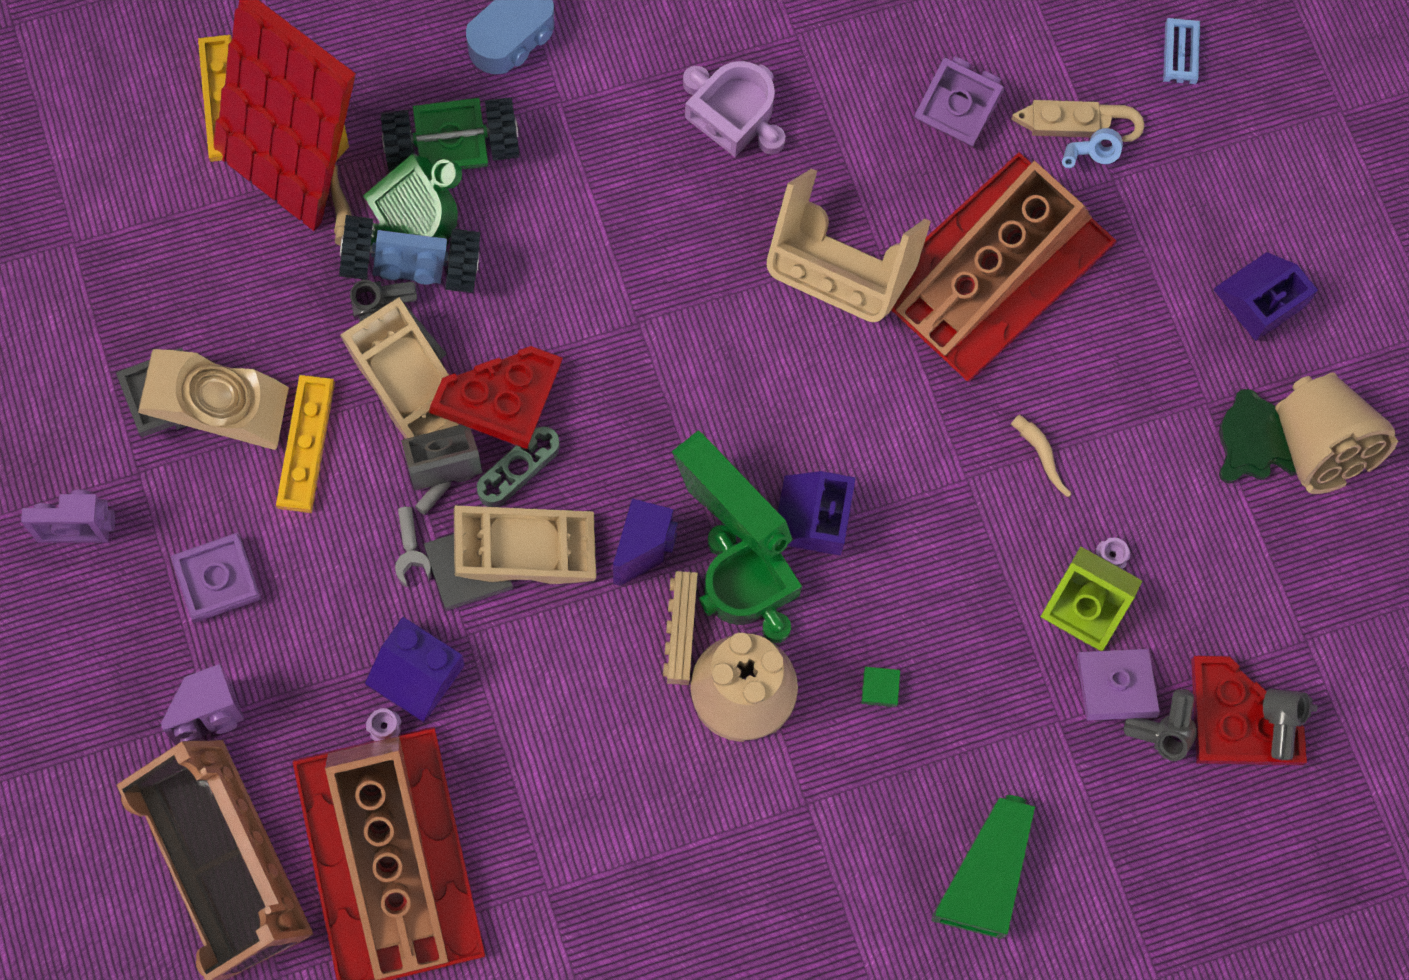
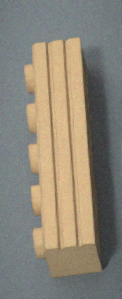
M676 571L675 578L670 579V591H674V597L669 599L668 612H672V620H667L666 633L671 634L670 642L665 643V655H669V661L664 663L663 677H667V684L689 685L698 574L696 572Z

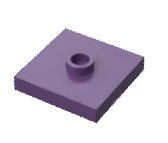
M239 532L171 555V560L193 623L261 600Z
M1149 649L1078 652L1077 663L1087 721L1158 717L1160 710Z

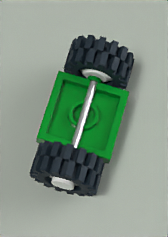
M512 97L485 100L488 127L482 121L479 98L413 106L416 133H413V136L408 110L381 113L382 140L389 173L411 154H414V147H418L419 156L429 158L433 166L439 160L445 159L456 162L461 167V170L487 167L488 159L485 139L488 138V134L493 161L519 158L518 128L516 117L514 116Z

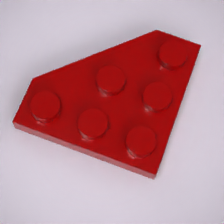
M529 346L518 350L517 354L500 359L498 357L476 365L473 370L456 376L454 373L443 377L430 405L429 413L528 449L563 358Z
M1194 656L1191 659L1192 685L1195 696L1193 704L1194 723L1197 729V737L1195 739L1196 764L1304 765L1307 763L1305 727L1303 725L1296 726L1292 760H1278L1272 757L1274 724L1268 723L1269 721L1265 719L1263 713V701L1267 691L1257 682L1254 683L1247 677L1230 656Z

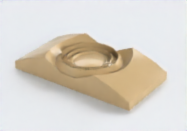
M400 297L340 334L357 367L373 387L391 420L405 439L459 425L429 413L430 405L442 378L449 376Z
M153 349L138 413L276 450L289 387L255 369L225 367L211 362L198 353Z
M455 505V576L488 582L532 580L547 584L595 581L594 512Z

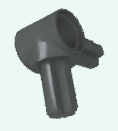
M358 281L350 291L353 317L359 319L360 322L398 297L404 303L415 302L417 300L415 283L405 282L382 286L381 281ZM363 292H371L376 296L375 301L370 305L359 304L357 298Z
M1273 688L1266 692L1263 701V713L1265 719L1269 721L1268 723L1274 724L1271 752L1273 758L1292 760L1296 726L1305 724L1308 718L1311 717V712H1317L1318 709L1317 705L1312 704V698L1307 693Z
M1187 689L1175 690L1170 716L1163 718L1160 723L1143 718L1126 719L1124 724L1125 735L1155 743L1154 749L1158 750L1159 754L1169 761L1183 759L1197 737L1195 723L1191 720L1194 694L1190 693V690ZM1171 735L1178 737L1182 742L1176 741Z

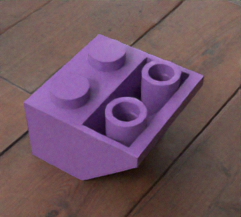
M220 664L184 677L161 722L163 731L175 745L182 741H202V736L214 731L217 734L229 732L237 727L238 722L244 721L231 680Z

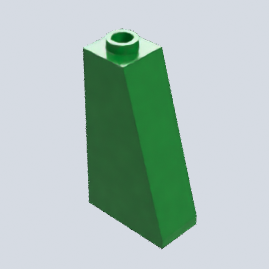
M699 430L672 451L688 492L765 562L776 554L783 552L787 545L793 541L786 520Z
M1006 795L1005 799L999 797L937 905L931 921L998 939H1003L1008 935L1035 806L1027 805V800L1014 795Z

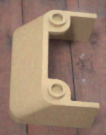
M810 169L787 184L767 257V269L771 276L778 281L868 322H878L890 313L916 270L931 221L923 219L903 234L900 243L894 244L885 252L883 261L826 236L829 225L827 213L822 207L809 201L817 174L816 170Z

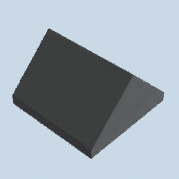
M457 425L401 440L414 491L482 473L478 449L469 427Z

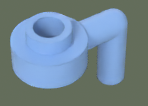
M1099 129L1091 136L1090 141L1069 143L1066 146L1062 164L1065 168H1072L1076 163L1078 155L1090 154L1091 158L1100 164L1113 163L1121 155L1123 140L1120 134L1113 129ZM1109 140L1112 142V146L1104 147L1101 141Z

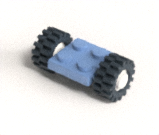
M346 215L344 234L342 235L340 247L339 277L367 280L369 256L371 253V257H374L373 276H380L386 280H413L424 285L440 284L443 266H447L448 262L445 290L473 293L479 263L480 232L452 229L448 256V252H446L447 239L378 230L376 243H373L371 246L374 218Z

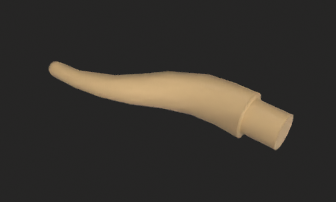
M335 165L331 181V193L336 214L334 233L336 234L335 243L341 246L346 215L352 216L340 187L337 175L338 166Z
M1019 414L1012 421L1011 425L1020 432V436L1025 438L1036 449L1044 470L1055 487L1066 497H1070L1071 491L1062 484L1056 471L1053 451L1047 438L1032 421H1027Z

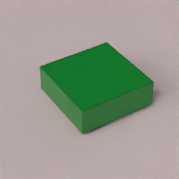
M864 667L861 704L897 707L900 670Z

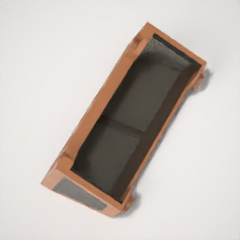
M223 740L182 741L117 784L124 808L137 816H145L204 946L197 950L196 967L205 980L229 979L304 941L314 934Z

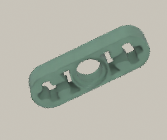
M549 427L536 428L528 446L530 454L524 451L525 448L516 445L487 471L477 483V493L482 504L487 507L503 505L557 456L560 448L557 433ZM539 438L543 441H546L548 438L551 439V449L547 450L544 447L539 449L535 453V458L538 460L535 463L530 454L538 448L537 440ZM515 459H523L528 463L529 467L524 474L514 475L508 469L509 464ZM502 471L505 478L513 484L509 486L505 480L499 486L500 495L496 496L492 493L487 496L486 485L490 484L493 487L498 485L502 481V477L499 474Z

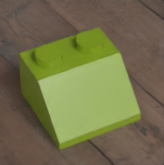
M1080 546L1040 617L1097 650L1103 651L1134 600L1142 580Z

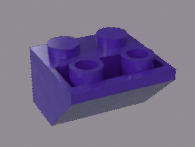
M1266 252L1214 288V291L1252 338L1257 341L1308 306L1318 289L1297 264Z
M824 471L784 476L778 513L786 520L793 539L787 546L841 556L845 543L856 477Z

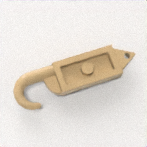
M1033 100L1032 105L1014 113L1011 118L1014 122L1031 130L1032 136L1091 138L1099 129L1109 128L1112 118L1129 119L1134 123L1135 129L1131 134L1122 137L1123 142H1132L1138 139L1143 133L1145 126L1143 117L1133 107L1126 105H1102L1099 102Z

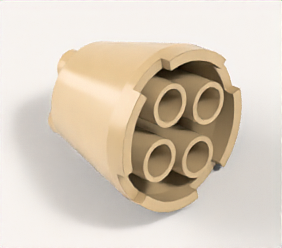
M1334 372L1314 380L1310 376L1301 378L1293 385L1294 391L1275 407L1282 424L1297 477L1308 493L1311 494L1328 493L1345 487L1347 484L1345 479L1358 475L1365 468L1368 472H1371L1393 452L1398 443L1391 423L1345 384Z
M737 633L716 641L701 654L692 672L690 689L694 708L698 717L707 728L725 739L744 742V740H754L769 734L771 735L784 725L793 711L797 698L798 683L795 669L782 649L762 636ZM751 668H752V669H753V674L755 675V677L749 675V676L746 678V680L743 679V678H745V677L749 674V672H750V670H751Z

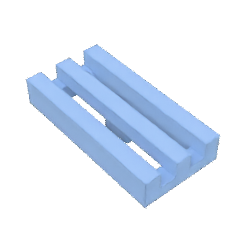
M1167 18L1165 23L1163 82H1170L1171 79H1176V83H1183L1186 80L1189 81V84L1196 85L1199 71L1200 21ZM1174 27H1178L1177 71L1173 70ZM1186 28H1191L1190 72L1184 71Z

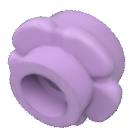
M1108 538L1105 542L1101 541L1096 548V554L1121 569L1126 566V561L1130 559V550L1127 544L1119 538ZM1110 552H1114L1116 557H1111Z
M380 708L374 711L367 719L366 730L371 734L370 737L374 741L397 737L400 734L401 718L394 711ZM386 723L387 728L382 729L381 724Z

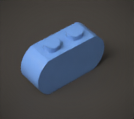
M494 0L467 24L468 53L473 64L480 70L490 74H504L514 66L518 67L523 64L528 58L529 52L537 45L545 44L553 33L555 25L553 0Z

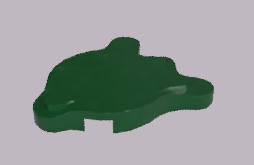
M1242 389L1236 394L1233 405L1226 412L1220 423V442L1225 453L1224 464L1219 471L1220 479L1229 484L1238 480L1240 476L1247 474L1259 480H1265L1270 475L1271 464L1277 465L1291 475H1297L1279 415L1275 410L1276 406L1261 399L1255 391L1250 389Z

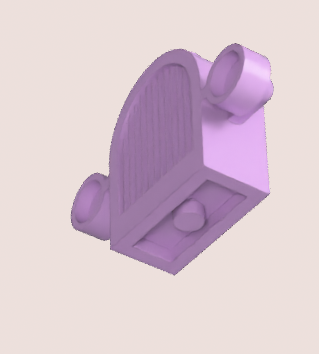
M745 61L731 62L720 67L710 78L708 71L701 66H691L686 69L683 75V87L687 93L693 95L686 102L685 118L734 157L755 136H759V148L766 154H777L784 148V131L777 125L768 124L773 111L775 90L772 81L774 76L766 66Z

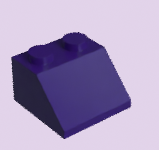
M632 498L613 562L614 585L621 586L663 563L666 552L673 553L678 534L676 533L678 522L673 521V509Z
M402 617L383 643L365 685L425 723L459 675L465 663L462 654L405 617Z

